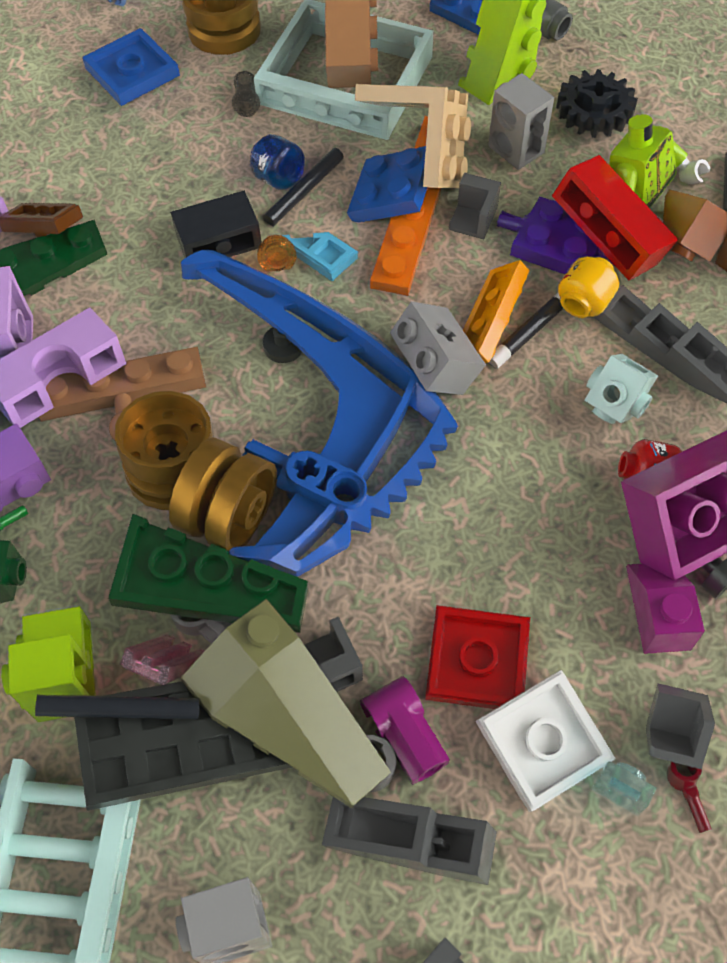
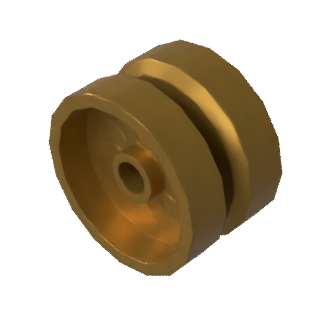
M182 0L183 10L187 17L188 36L192 44L201 51L214 55H230L245 50L254 44L260 35L261 21L258 11V0Z
M214 437L203 441L187 460L173 488L169 505V521L173 528L192 537L201 538L205 535L209 545H216L228 550V552L233 547L246 546L270 506L276 487L277 470L275 464L250 453L242 456L238 447Z

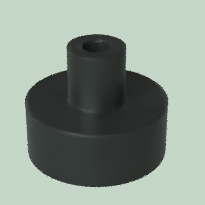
M275 327L270 328L265 333L263 348L270 360L278 363H288L296 360L302 354V351L289 341L284 334L278 332Z
M717 558L702 566L710 575L701 586L715 599L727 590V558L724 561Z

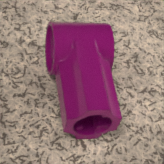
M404 676L399 677L360 700L365 716L367 718L372 716L378 728L375 733L377 736L385 738L392 746L396 759L412 785L424 781L449 764V757L423 716L425 713L418 695Z

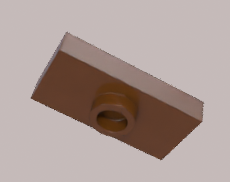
M21 203L0 216V227L2 232L34 233V236L41 237L49 234H60L82 219L83 215L80 206L72 203Z

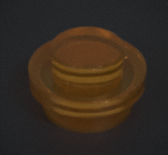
M271 235L265 238L259 245L257 260L259 265L266 271L289 270L296 262V249L286 237Z

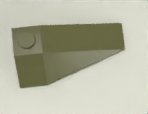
M267 599L228 626L181 676L183 684L195 698H199V704L212 720L225 728L231 727L254 742L256 748L267 755L271 753L298 770L300 776L350 808L356 805L391 773L301 639Z

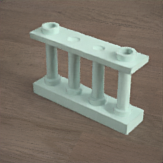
M13 758L9 774H5L0 783V923L3 912L76 919L78 926H82L78 948L72 949L69 955L0 948V963H110L141 800L99 808L101 814L105 816L101 835L95 836L93 841L22 834L29 802L86 808L83 786L36 782L34 780L37 770L25 760ZM16 856L89 863L90 869H94L89 891H84L81 896L11 890L9 885Z

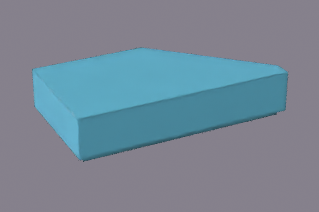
M329 232L313 233V237L291 238L290 235H282L279 238V245L331 281L358 259V251Z

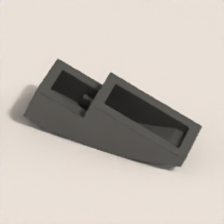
M333 797L322 845L359 857L448 878L488 885L497 831L488 821L439 814L431 807L364 797L350 808Z

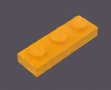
M521 260L490 270L463 328L464 333L485 364L489 363L495 355L498 341L504 328L509 323V316L516 300L522 293V287L530 271Z

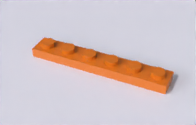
M428 116L424 117L414 148L426 146ZM427 188L420 212L391 217L370 279L371 289L409 295L442 188Z

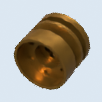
M175 391L149 393L136 398L125 407L115 423V442L122 460L126 482L133 496L146 506L159 510H169L173 488L182 468L203 441L213 437L210 416L204 406L190 395Z

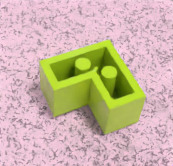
M80 606L22 616V634L17 635L16 644L8 645V664H4L1 671L4 691L7 695L13 697L20 704V707L23 710L25 709L38 723L66 717L35 716L37 694L96 696L91 622Z

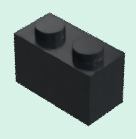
M245 190L170 212L176 237L185 258L200 250H213L227 257H232L262 248L259 222Z

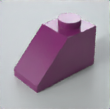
M627 564L626 568L643 653L691 651L705 632L695 586L685 575L677 580H673L644 564Z

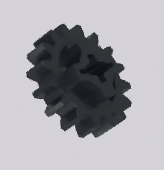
M597 69L594 75H590L584 70L582 71L581 78L571 75L568 83L563 82L561 84L556 108L559 109L558 118L566 119L565 127L567 128L577 126V134L579 135L587 130L591 131L592 138H596L598 132H603L607 137H611L613 129L619 132L624 131L625 124H628L629 119L633 117L638 98L634 97L635 89L633 87L626 88L627 80L625 78L616 81L614 79L615 73L613 72L606 76L602 74L601 70Z

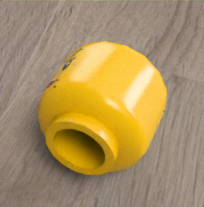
M589 256L578 258L559 282L558 294L561 299V305L569 314L578 318L598 316L607 308L617 293L619 279L608 260Z

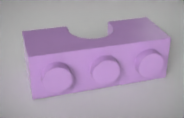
M88 308L0 359L1 412L12 425L17 423L21 428L54 408L46 391L47 384L54 377L63 373H77L92 385L126 365L117 335L91 308Z

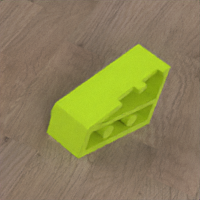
M482 0L476 25L481 27L476 46L471 45L468 48L466 57L471 60L467 76L460 77L458 86L487 105L493 103L494 90L501 84L509 82L521 73L531 78L537 67L536 56L542 35L540 30L546 0Z

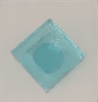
M608 761L600 771L591 790L639 816L649 806L657 787L646 782V776L635 767L621 762L616 765Z

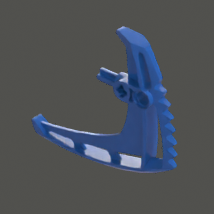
M200 250L181 261L182 278L188 280L205 279L243 304L272 327H275L278 332L284 334L289 341L296 345L323 372L339 393L334 426L320 454L312 451L292 452L287 456L253 439L246 444L245 452L242 455L250 453L274 463L277 470L276 486L286 491L290 502L255 546L233 547L230 549L229 554L248 562L255 560L298 577L347 549L351 542V530L369 533L371 531V516L389 518L391 513L389 502H405L407 499L405 486L421 485L422 475L419 469L435 467L436 459L432 452L446 450L448 443L444 435L455 433L458 425L437 393L424 389L409 363L357 323L319 300L255 268L213 250ZM285 310L294 313L298 317L312 324L313 326H315L316 328H318L319 330H321L337 342L329 341L327 338L322 336L313 328H311L310 326H308L307 324H305L304 322H302L301 320H299L298 318H296L295 316H293ZM351 354L357 355L377 372L404 391L403 397L354 359ZM410 405L431 422L433 426L420 447L397 474L376 495H367L366 482L394 439ZM346 494L355 500L344 502L336 498V496ZM333 523L343 525L325 543L301 560H298Z

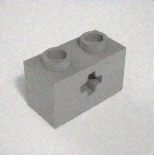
M411 301L390 331L391 336L426 391L463 395L486 366L477 350L446 307Z

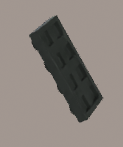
M182 681L104 695L195 698ZM200 704L198 719L74 717L87 811L292 768V766L273 754L269 753L267 755L256 748L254 742L231 727L225 728L212 720Z

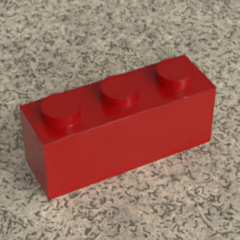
M600 155L569 168L552 194L555 201L628 281L657 266L679 240Z

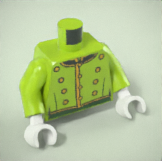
M645 114L636 115L629 119L628 133L611 152L609 162L612 169L649 208L652 207L676 176L677 167L680 168L679 178L681 182L686 184L702 183L703 180L699 175L709 173L710 166L706 160L701 159L690 162L686 158L688 153L673 140L672 131L661 126H654L652 118Z

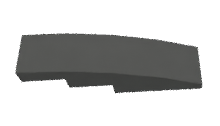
M624 285L618 289L607 308L600 315L594 317L605 327L682 381L727 403V347L700 323L696 322L689 329L660 303L651 310Z

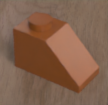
M671 189L668 190L665 195L663 223L679 239L671 251L690 262L693 261L695 256L711 261L727 234V212L707 199Z

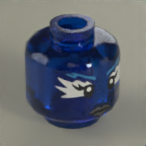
M269 134L262 137L251 150V171L260 181L275 189L285 190L295 185L301 178L305 167V156L302 148L296 143L280 135Z

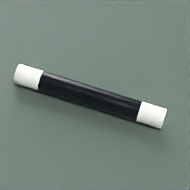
M558 293L496 348L495 355L489 364L498 369L564 309Z

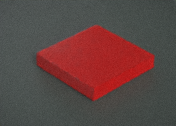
M436 605L425 700L496 709L525 692L531 617Z

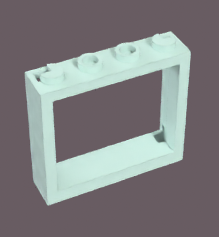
M304 0L254 77L257 104L388 140L405 107L379 106L355 101V94L286 76L312 34L326 37L325 3ZM377 16V39H371V48H378V51L410 59L396 85H418L432 58L433 30Z

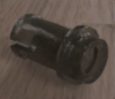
M241 71L235 75V94L232 97L234 110L243 117L253 116L260 107V98L255 92V76L248 71Z

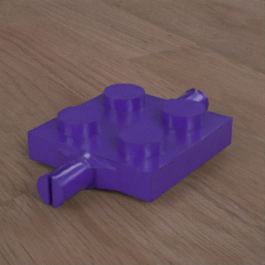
M539 196L531 212L523 218L503 210L498 217L497 227L517 232V236L512 243L510 256L564 275L571 265L581 257H601L608 260L614 266L554 200Z

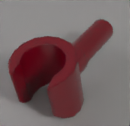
M670 762L667 769V779L672 787L682 791L699 833L712 830L696 786L702 769L687 766L692 776L686 777L677 771L675 762Z

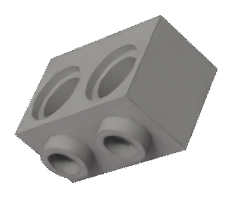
M523 73L509 82L501 84L494 90L488 146L517 170H520L545 153L554 96Z
M249 877L181 898L184 915L176 917L178 939L182 951H190L194 960L200 963H225L272 947L260 892Z

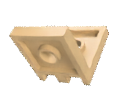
M356 84L355 101L388 107L429 108L423 187L459 188L463 174L467 173L468 169L467 158L464 157L465 141H468L471 132V120L467 117L469 94L460 93L457 90H448L447 87Z

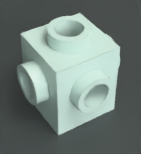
M623 354L611 355L604 367L599 365L589 378L586 387L591 390L584 401L594 406L592 412L608 423L615 424L616 421L623 423L630 420L633 416L638 419L652 400V396L647 393L658 375Z

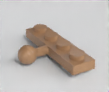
M198 346L128 360L126 365L92 385L77 373L60 374L54 377L46 386V391L54 408L39 416L40 421H46L115 406L116 414L109 423V433L115 441V423L122 410L136 398L152 392L175 391L181 393L206 388Z

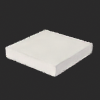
M562 670L475 721L529 812H533L616 759Z

